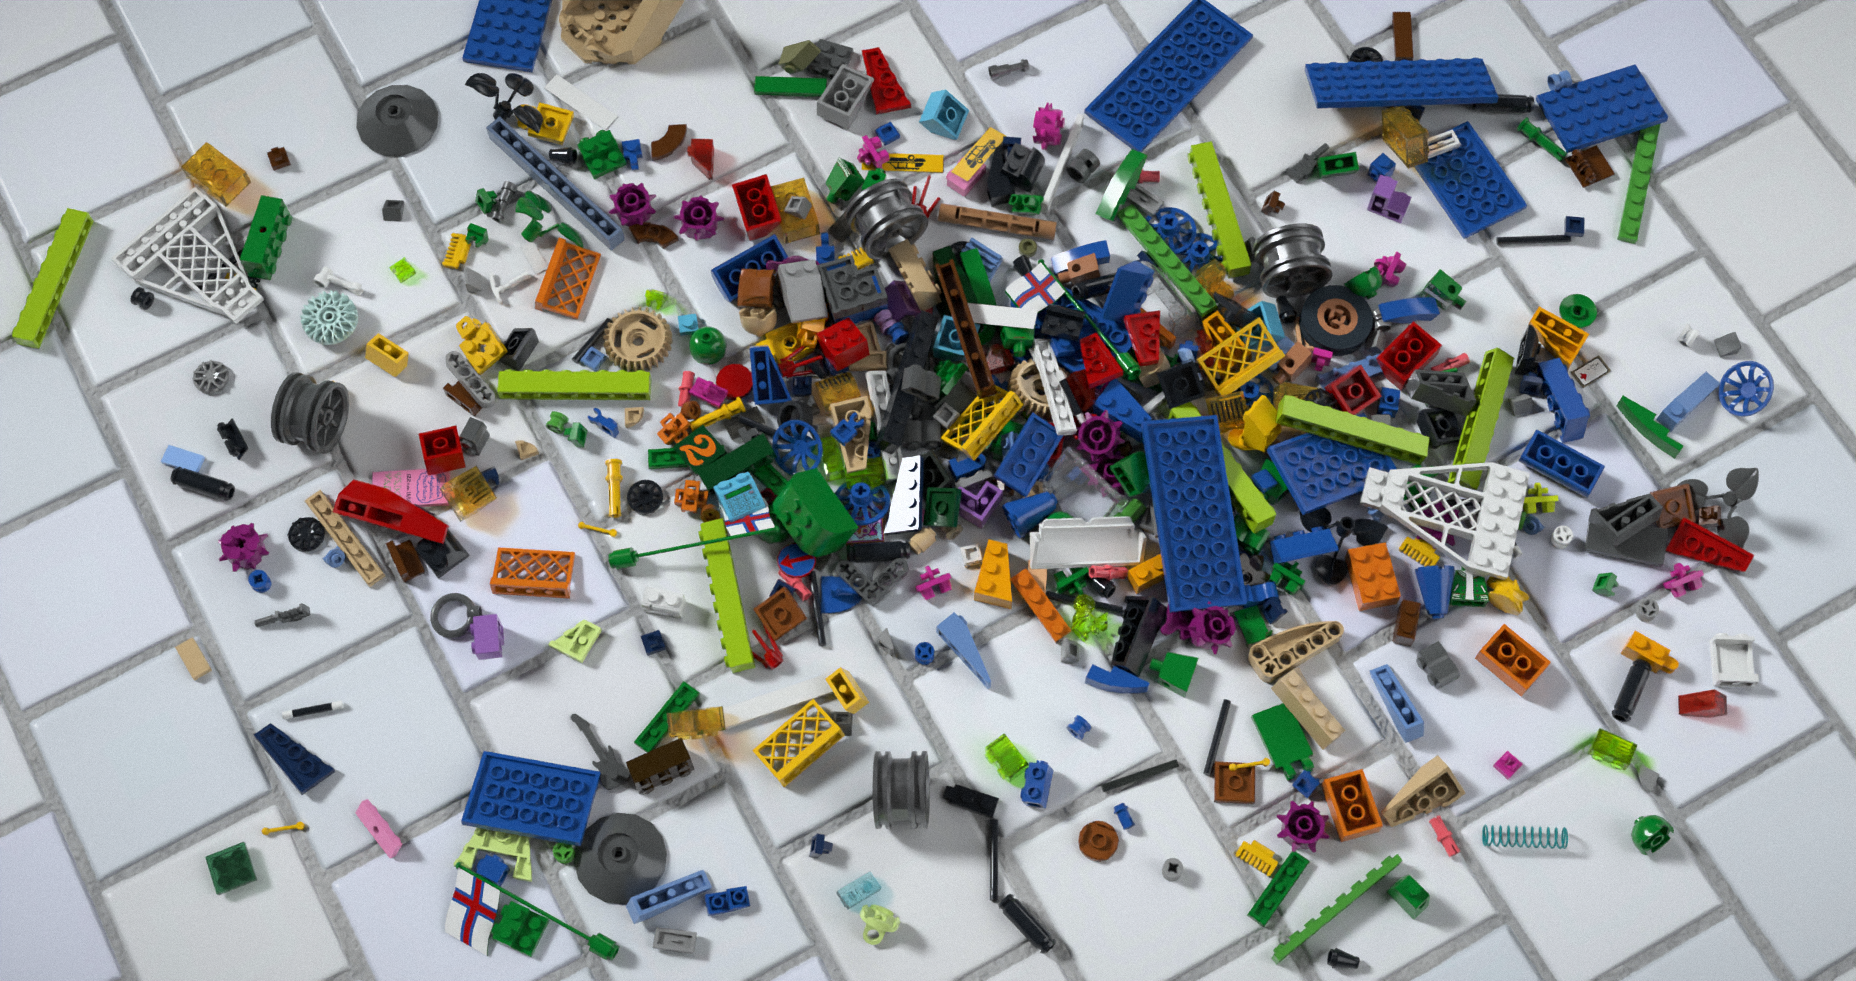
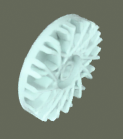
M330 290L331 293L328 294L325 291L322 294L319 292L318 297L312 296V300L308 299L309 304L307 306L303 305L305 309H302L303 315H300L302 327L306 335L316 343L324 345L340 343L354 332L358 324V312L353 301L344 293L341 295L336 290L334 293Z

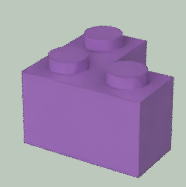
M1380 175L1367 210L1401 223L1412 197L1404 192L1395 191L1398 181L1389 176Z
M986 481L977 496L961 486L958 488L962 489L959 516L980 529L983 528L1003 499V490Z
M498 615L474 616L473 624H470L471 635H474V642L471 643L472 653L476 654L478 660L501 658L504 632Z

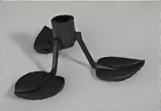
M476 73L468 78L465 83L466 86L473 88L484 96H495V105L493 107L495 109L493 112L495 120L500 116L506 121L514 113L530 129L536 133L540 132L543 117L537 109L529 105L524 107L518 105L512 110L510 104L517 92L524 97L532 94L534 87L529 79L516 73H509L505 77V83L514 91L508 101L499 102V87L496 86V80L485 73Z
M1325 507L1302 515L1301 511L1299 512L1301 523L1309 532H1312L1311 528L1323 526L1324 529L1336 527V532L1340 536L1337 545L1339 550L1344 538L1349 537L1351 533L1353 536L1356 535V541L1360 545L1368 546L1378 544L1388 529L1387 525L1375 520L1361 518L1354 521L1351 517H1343L1340 522L1337 520L1329 525L1332 516ZM1339 551L1334 552L1333 558L1329 555L1321 556L1315 564L1318 576L1328 585L1340 583L1348 571L1346 562L1342 559H1336Z

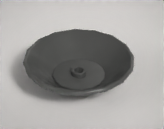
M391 85L377 90L364 101L357 113L356 128L361 141L372 151L385 156H404L419 150L431 140L438 125V111L433 99L423 90L410 85Z
M615 813L598 819L585 830L581 846H576L574 865L578 880L589 894L604 902L624 904L628 903L631 897L656 887L665 871L667 851L662 835L651 822L636 814ZM622 852V856L619 858L615 857V854Z

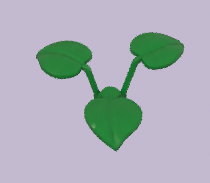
M527 190L525 197L518 199L515 212L523 213L532 218L531 222L521 233L525 240L533 243L538 236L542 237L544 234L557 228L564 237L583 248V241L579 232L567 223L555 224L542 231L543 226L537 220H543L542 210L546 213H550L552 210L550 203L544 197Z

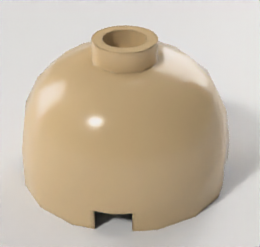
M772 305V308L760 307L750 309V307H744L739 312L744 330L757 337L765 336L777 323V313L774 305Z

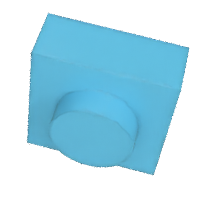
M696 314L678 316L680 336L691 335L698 329Z

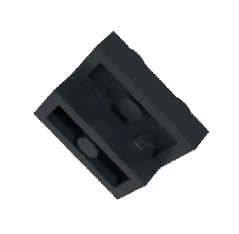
M1014 143L1000 173L1015 180V186L1031 193L1045 164V158L1035 147L1029 150Z
M1049 303L1041 333L1078 342L1086 312Z

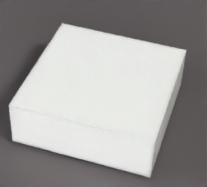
M979 543L960 547L964 567L982 563L983 557Z

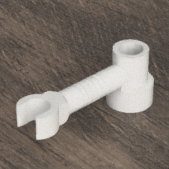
M324 267L313 280V283L321 289H326L329 283H334L358 296L363 292L360 283L349 282L333 275L334 272L328 267Z

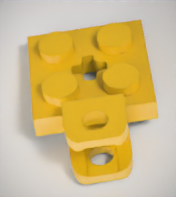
M539 102L537 110L543 117L539 133L530 129L516 117L518 120L517 125L522 129L528 130V136L563 145L574 117V111ZM554 121V126L549 127L547 123Z
M464 316L456 324L458 333L462 339H465L459 347L479 375H482L508 352L490 323L485 322L482 324L478 319ZM482 345H486L484 348L485 352L480 351Z
M799 322L789 323L766 333V340L757 343L755 346L768 345L775 362L777 360L780 363V359L801 347L802 339L797 338ZM789 340L790 342H794V344L791 347L786 346V341ZM807 347L789 361L795 362L807 357L814 352V349Z

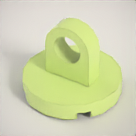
M867 904L864 905L860 911V917L866 923L863 931L865 942L876 945L882 941L885 932H895L900 925L899 917H893L894 913L885 907L875 904L870 907ZM876 930L879 936L872 938L868 935V931Z

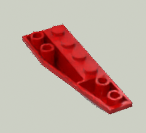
M354 479L338 494L333 513L343 517L441 544L444 543L449 525L391 490Z

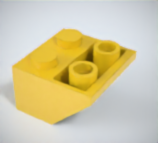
M1261 395L1257 401H1254L1252 407L1244 413L1243 422L1245 424L1242 433L1244 446L1263 452L1278 437L1282 425L1276 423L1277 410L1264 395Z

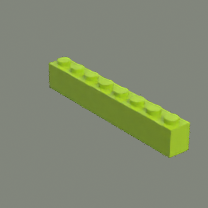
M1210 141L1191 145L1190 153L1187 154L1188 162L1193 166V178L1197 179V190L1203 197L1202 206L1208 213L1207 222L1213 229L1211 232L1212 238L1218 245L1216 249L1218 256L1222 258V270L1226 272L1228 279L1249 275L1251 262L1213 143Z
M67 208L65 214L62 215L61 224L58 230L55 231L52 245L48 247L47 256L40 266L38 277L33 282V288L27 296L26 305L20 312L17 325L13 328L12 337L18 345L35 349L40 348L94 222L88 212Z
M1498 347L1485 351L1473 392L1476 403L1466 417L1453 465L1485 463L1490 450L1489 446L1494 435V428L1499 418L1500 407L1504 400V393L1508 386V379L1514 362L1513 356ZM1483 470L1462 471L1459 481L1460 486L1477 490ZM1450 472L1448 483H1455L1456 472Z
M506 369L505 371H499L497 392L500 399L651 400L652 379L650 372L644 370L628 372L626 370H619L617 372L580 370L579 372L570 370L552 371L548 369L542 371Z
M1284 395L1278 405L1277 424L1417 465H1421L1427 457L1429 437L1423 436L1420 433H1413L1383 422H1376L1366 417L1352 415L1349 412L1335 410L1329 406L1318 405L1312 401L1301 400L1295 396Z
M1191 402L1172 408L1168 419L1198 417L1201 415L1198 408ZM1222 443L1232 506L1253 533L1273 525L1277 515L1275 509L1268 504L1263 493L1255 487L1252 479L1243 471L1241 464L1236 462L1230 450Z
M723 518L700 524L701 531H698L701 542L728 537ZM727 540L704 545L705 548L702 549L704 560H708L709 565L706 566L708 578L711 577L712 584H709L711 595H715L716 602H713L715 613L719 614L717 626L719 632L722 631L723 638H720L722 649H726L727 656H724L725 665L727 668L730 667L732 673L756 668L730 542Z

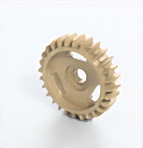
M639 306L638 311L631 307V312L624 309L623 315L619 312L617 313L619 318L612 317L613 323H608L609 329L604 331L603 339L605 342L603 345L606 355L609 356L610 361L614 362L615 366L620 365L621 370L626 367L628 372L631 369H634L636 372L638 369L645 371V368L652 371V365L658 368V361L664 363L663 356L668 357V351H671L673 341L670 325L667 324L665 318L662 319L660 313L656 315L655 310L649 313L648 307L645 311H642ZM641 322L650 323L654 325L656 329L653 330L648 326L642 324ZM618 332H622L621 347H614ZM637 338L644 340L640 346L634 345L633 342ZM654 350L653 353H651L650 355H648V356H646V357L637 358V357H639V356H641V355H644V354H646V353H648V352Z
M1031 358L1027 362L1023 360L1011 373L1008 380V392L1016 393L1024 404L1020 408V412L1025 411L1026 416L1034 413L1049 422L1052 415L1046 394L1040 395L1036 391H1044L1040 373ZM1059 368V370L1063 371V374L1076 398L1077 390L1075 389L1076 384L1073 383L1074 378H1069L1070 373H1065L1064 368ZM1034 375L1027 380L1024 379L1026 376Z

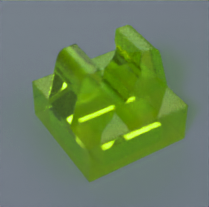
M405 257L389 267L400 283L416 274V271Z
M647 289L645 293L646 306L651 307L652 302L656 300V309H661L665 301H667L669 294L654 289Z

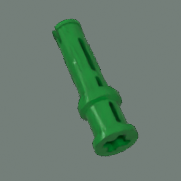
M1528 117L1517 127L1516 130L1518 132L1521 131L1528 136L1529 141L1537 142L1559 162L1564 158L1558 153L1564 157L1568 154L1545 136L1540 127L1534 126Z

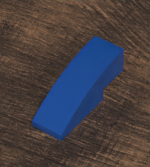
M1103 240L1082 245L1052 257L1051 262L1054 275L1068 271L1067 262L1095 253L1098 265L1109 263L1110 253L1107 241Z
M1431 297L1401 299L1378 305L1383 322L1411 324L1416 320L1432 321L1440 314L1435 298Z
M1092 664L1085 678V684L1116 693H1145L1150 684L1116 666L1109 672Z

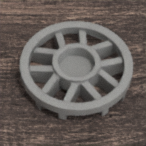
M218 361L202 362L193 371L192 379L194 385L199 391L206 394L221 391L229 380L227 368ZM221 381L222 385L219 386L217 382ZM212 385L217 387L216 389L211 390Z

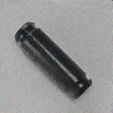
M1498 94L1497 103L1473 104V109L1475 111L1480 110L1481 112L1525 113L1528 111L1530 113L1534 109V97L1531 95L1527 97L1526 95Z
M1116 272L1075 283L1072 287L1073 297L1076 300L1082 301L1108 294Z
M176 467L172 471L170 478L174 485L177 484L179 487L220 500L224 499V501L231 500L235 492V486L232 483L228 484L227 481L186 468L182 469V467Z
M901 541L861 543L846 546L847 560L855 563L894 561L898 558H910L908 541L904 543Z
M1642 659L1633 661V665L1630 667L1612 711V716L1616 720L1621 722L1631 720L1630 716L1635 711L1649 678V671L1652 670L1651 664Z
M1008 894L998 904L999 909L1003 910V914L1036 949L1041 950L1040 953L1046 954L1056 944L1055 939H1052L1047 929L1018 899L1014 898L1013 894Z

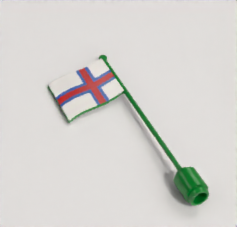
M1043 259L1038 261V265L1032 271L1012 282L1005 290V293L1017 308L1038 310L1037 314L1046 309L1049 303L1054 304L1064 294L1078 310L1084 311L1044 264L1045 261ZM1086 314L1085 319L1115 353V360L1122 368L1123 376L1129 380L1136 379L1141 373L1139 364L1128 352L1119 353Z
M762 497L766 505L765 508L734 522H730L723 511L725 526L730 534L728 537L639 554L632 547L609 553L608 559L611 568L618 570L636 566L639 557L774 531L778 533L780 528L777 525L774 526L770 518L769 506Z
M461 862L456 863L455 867L458 870L456 886L445 922V932L488 956L489 938L497 917L500 893L502 892L588 940L589 951L597 956L612 961L617 955L620 946L616 944V941L600 932L589 937L461 865Z

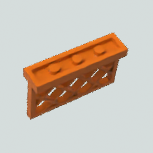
M559 237L536 297L535 309L541 311L546 309L578 320L601 254L566 243V239ZM567 250L576 251L578 256L569 260L566 255ZM591 256L595 258V261L592 264L586 265L583 258ZM581 260L584 267L575 270L571 263ZM569 265L572 272L563 276L560 270L561 267ZM586 270L589 277L581 281L577 274ZM575 276L578 283L569 286L565 279ZM563 281L566 288L557 292L554 286L555 283ZM580 286L583 294L575 297L571 290ZM569 292L572 299L563 303L560 295ZM557 297L560 302L557 306L548 305L549 299ZM574 302L577 306L576 313L568 311L565 306Z
M498 547L493 577L490 580L492 594L570 599L575 552ZM502 554H510L513 557L506 563L501 560ZM524 555H529L532 559L523 564L520 558ZM544 556L549 557L551 561L543 566L539 559ZM562 558H570L569 563L563 567L558 562ZM517 561L521 567L512 572L508 566ZM536 562L540 568L531 573L528 567ZM555 563L559 570L551 575L547 568ZM504 569L510 574L505 578H498V573ZM524 570L529 574L525 579H519L516 576ZM543 571L549 576L545 580H538L536 578ZM564 573L567 579L566 582H560L555 577Z

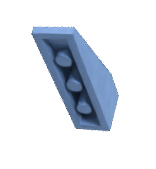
M1706 371L1663 409L1656 420L1669 429V432H1672L1720 383Z
M953 612L936 626V633L982 684L989 689L991 687V679L967 627V621L963 616H958Z
M1386 664L1370 670V675L1404 742L1407 743L1423 737L1424 721L1389 665Z
M703 869L631 897L626 908L633 923L637 924L710 890L712 886Z

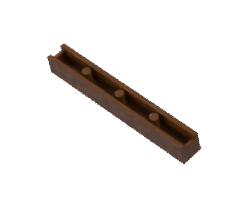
M951 259L949 263L940 266L936 264L935 267L980 400L997 394L954 261Z

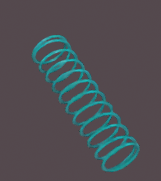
M1485 824L1482 830V841L1485 847H1489L1492 842L1496 847L1499 846L1500 842L1503 847H1506L1509 842L1512 848L1516 843L1520 848L1525 843L1527 848L1531 847L1532 844L1535 848H1538L1541 844L1544 849L1548 845L1551 849L1556 845L1559 849H1566L1568 845V831L1566 827H1563L1561 834L1562 846L1559 847L1557 842L1558 828L1555 827V843L1551 847L1549 841L1550 828L1547 827V843L1544 847L1541 841L1542 827L1540 826L1539 843L1535 846L1533 840L1534 827L1532 826L1531 842L1528 846L1525 839L1526 827L1523 826V842L1520 846L1517 839L1518 826L1516 825L1515 842L1512 846L1510 842V826H1507V842L1504 845L1502 842V826L1500 825L1499 842L1496 845L1494 841V825H1492V837L1488 845V827Z

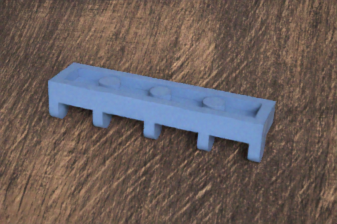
M1377 354L1374 356L1369 355L1366 359L1357 362H1350L1349 365L1338 369L1333 368L1324 374L1319 373L1316 375L1315 381L1318 386L1321 385L1326 390L1325 386L1358 365H1362L1370 378L1384 373L1376 360V357L1379 355Z

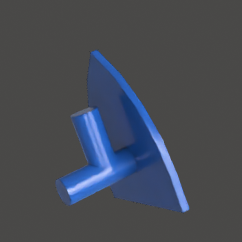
M821 576L822 614L848 610L862 600L840 577Z

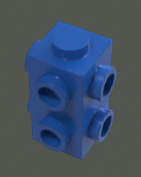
M1037 760L1036 763L1029 762V767L1026 768L1024 774L1025 786L1022 787L1020 793L1022 802L1026 806L1046 809L1054 771L1048 765V762Z

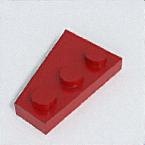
M1161 310L1126 315L1124 317V322L1140 367L1158 364Z
M1097 333L1080 339V348L1089 389L1123 376L1122 368Z

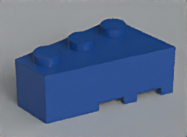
M749 346L754 404L781 403L792 400L769 346Z
M1113 379L1093 404V414L1101 416L1104 410H1108V418L1115 422L1122 421L1121 432L1142 443L1141 423L1143 421H1152V418L1117 379Z

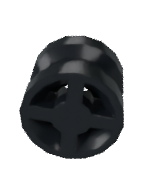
M138 287L133 291L130 301L132 304L140 305V308L147 310L154 302V294L145 292L143 288Z

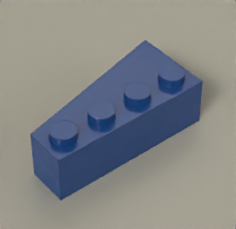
M1560 358L1539 362L1536 371L1537 377L1543 378L1541 390L1544 396L1548 395L1549 411H1554V424L1556 429L1560 428L1562 436H1560L1561 442L1566 443L1584 438L1588 419L1590 418V411L1584 406L1582 396L1577 392L1574 380L1570 379L1566 365L1562 363Z

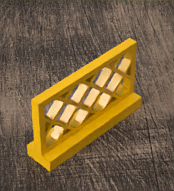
M1258 317L1196 360L1215 388L1214 391L1218 397L1224 398L1285 357V354L1279 349L1263 321ZM1257 324L1261 328L1260 337L1251 335L1252 327ZM1240 335L1247 337L1244 348L1235 346L1237 337ZM1250 337L1259 339L1257 350L1248 349ZM1263 340L1269 341L1273 348L1267 352L1261 351ZM1224 346L1231 347L1229 358L1220 357L1221 348ZM1235 348L1244 350L1242 361L1232 359ZM1247 350L1256 352L1255 360L1251 363L1245 362ZM1208 357L1216 358L1213 369L1207 368L1203 362ZM1219 358L1228 360L1226 371L1217 370ZM1232 361L1241 363L1240 370L1237 373L1230 372ZM1216 372L1226 373L1224 381L1218 385L1215 381Z
M995 385L997 394L980 400L977 396L941 437L942 441L965 453L970 459L975 461L1024 405L1016 393L1008 392ZM994 401L993 406L987 407V403ZM982 405V409L975 411L977 406ZM982 415V419L974 421V417ZM970 419V423L962 425L965 420ZM970 429L968 434L962 435V431ZM954 433H957L956 438L949 439Z
M812 699L752 751L780 784L786 787L845 735L841 728ZM814 706L818 710L817 717H807V712ZM796 721H803L802 730H792V724ZM806 721L816 722L815 731H805ZM820 722H829L831 724V727L826 731H819ZM780 734H787L786 743H776L777 737ZM791 734L801 735L800 744H790ZM805 735H815L814 741L811 744H804ZM765 747H772L771 756H762L759 752ZM776 747H786L785 757H775ZM789 748H799V754L796 757H788ZM774 761H784L783 768L776 772L773 769Z

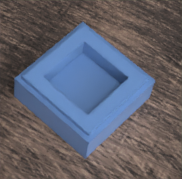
M591 346L580 361L583 365L597 372L606 361L607 356Z

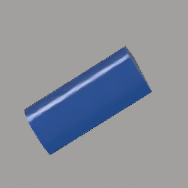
M774 234L711 269V274L723 297L728 302H731L738 298L741 269L767 270V261L781 262L788 255Z
M1537 429L1518 460L1586 498L1589 497L1605 468L1603 464Z

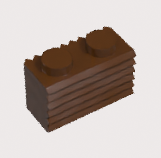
M1404 599L1398 607L1392 642L1411 647L1416 636L1421 603Z

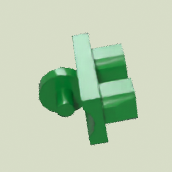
M1012 194L1009 205L1013 206V213L1029 214L1031 216L1039 215L1040 205L1044 197L1040 195Z
M1297 561L1293 565L1286 562L1284 566L1275 562L1269 582H1274L1276 586L1279 585L1282 579L1287 581L1288 585L1285 591L1292 596L1299 589L1302 590L1306 581L1300 577L1303 572L1297 569L1299 565Z
M1087 567L1069 568L1072 573L1069 577H1066L1063 570L1054 574L1056 591L1062 594L1068 590L1070 595L1075 592L1078 596L1083 595L1082 588L1087 586L1085 580H1087L1089 573Z

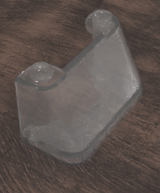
M1148 261L1140 262L1155 270L1153 283L1148 287L1146 294L1149 296L1155 292L1169 310L1168 315L1171 319L1169 321V331L1176 337V340L1194 330L1199 322L1198 315L1173 282L1161 269Z
M1068 446L1043 479L1042 483L1044 485L1042 488L1049 492V494L1053 493L1077 518H1082L1085 522H1090L1094 517H1114L1129 500L1123 494L1121 495L1114 487L1086 462L1087 460L1082 458L1083 455L1077 449Z

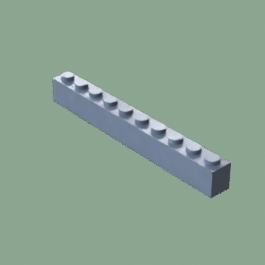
M500 116L486 127L489 139L608 249L612 251L625 240L622 228Z

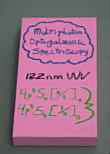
M426 469L373 472V485L387 488L412 504H417L421 507L450 505V471L428 476Z

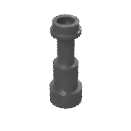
M1021 59L1020 63L1012 65L989 66L990 79L996 80L1000 76L1009 75L1011 72L1018 70L1025 72L1029 70V63L1027 59Z
M504 181L501 188L502 193L498 200V207L496 211L492 212V220L501 222L504 219L502 215L506 205H509L512 195H515L518 188L514 183Z

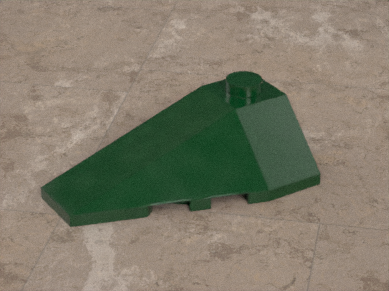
M950 245L932 251L935 284L937 283L942 292L939 295L942 302L936 305L941 319L943 320L944 315L950 317L952 315L935 267L936 264L940 266L949 263V260L953 259L967 303L978 304L973 288Z

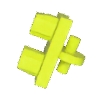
M1539 482L1535 483L1534 488L1528 489V494H1534L1535 497H1525L1523 510L1526 514L1536 513V503L1542 502V513L1554 512L1555 501H1558V495L1542 496V494L1548 493V488H1542Z

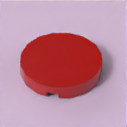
M741 364L727 365L719 371L716 377V385L728 391L726 399L736 400L737 397L742 399V397L749 395L753 389L751 371Z

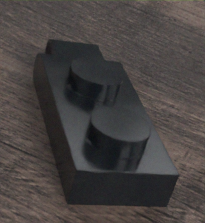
M955 785L954 787L946 786L942 797L949 800V804L992 819L999 801L997 797L960 785Z

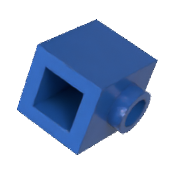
M1382 153L1370 164L1367 175L1376 182L1380 175L1391 177L1396 163Z
M1382 387L1380 390L1382 397L1378 399L1376 415H1391V418H1395L1398 412L1401 390Z
M486 854L484 859L481 858L476 866V873L501 887L510 872V868L503 863L504 860L499 856L493 855L491 857Z

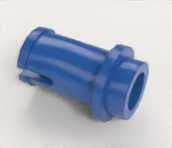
M1125 803L1115 806V811L1113 812L1114 815L1117 814L1123 830H1127L1135 825L1127 810L1129 807Z

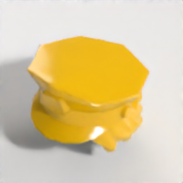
M1489 576L1487 585L1494 589V591L1488 594L1491 604L1505 613L1518 616L1523 612V602L1527 601L1529 596L1520 590L1517 580L1512 581L1509 576L1506 580Z

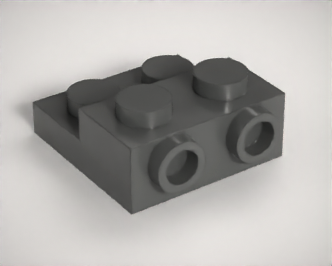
M819 39L817 47L821 51L808 65V72L833 79L842 64L849 65L854 52L853 48Z

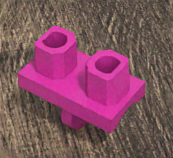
M867 135L863 136L864 144L863 148L858 150L860 154L857 156V160L859 163H866V165L872 162L876 169L882 168V164L889 161L888 152L885 149L879 152L876 151V149L882 147L878 136L870 139Z
M1395 252L1394 256H1383L1382 259L1375 260L1374 266L1378 267L1382 276L1381 286L1386 284L1393 288L1398 284L1400 278L1394 275L1393 272L1396 271L1400 274L1406 267V263L1400 259L1401 254L1399 252Z
M697 377L689 394L720 408L728 391L713 384L712 381H706Z
M1677 563L1674 565V571L1670 572L1671 577L1677 576V578L1663 583L1664 588L1670 589L1674 597L1686 594L1683 586L1685 583H1688L1690 591L1702 588L1700 577L1704 576L1703 571L1699 570L1696 572L1694 570L1686 573L1690 571L1689 565L1683 566L1681 563Z
M926 566V573L920 575L921 580L929 578V581L915 586L916 591H920L924 600L935 597L931 586L938 584L941 593L952 590L949 580L952 577L950 573H946L934 578V575L940 573L939 569L931 570L929 566Z

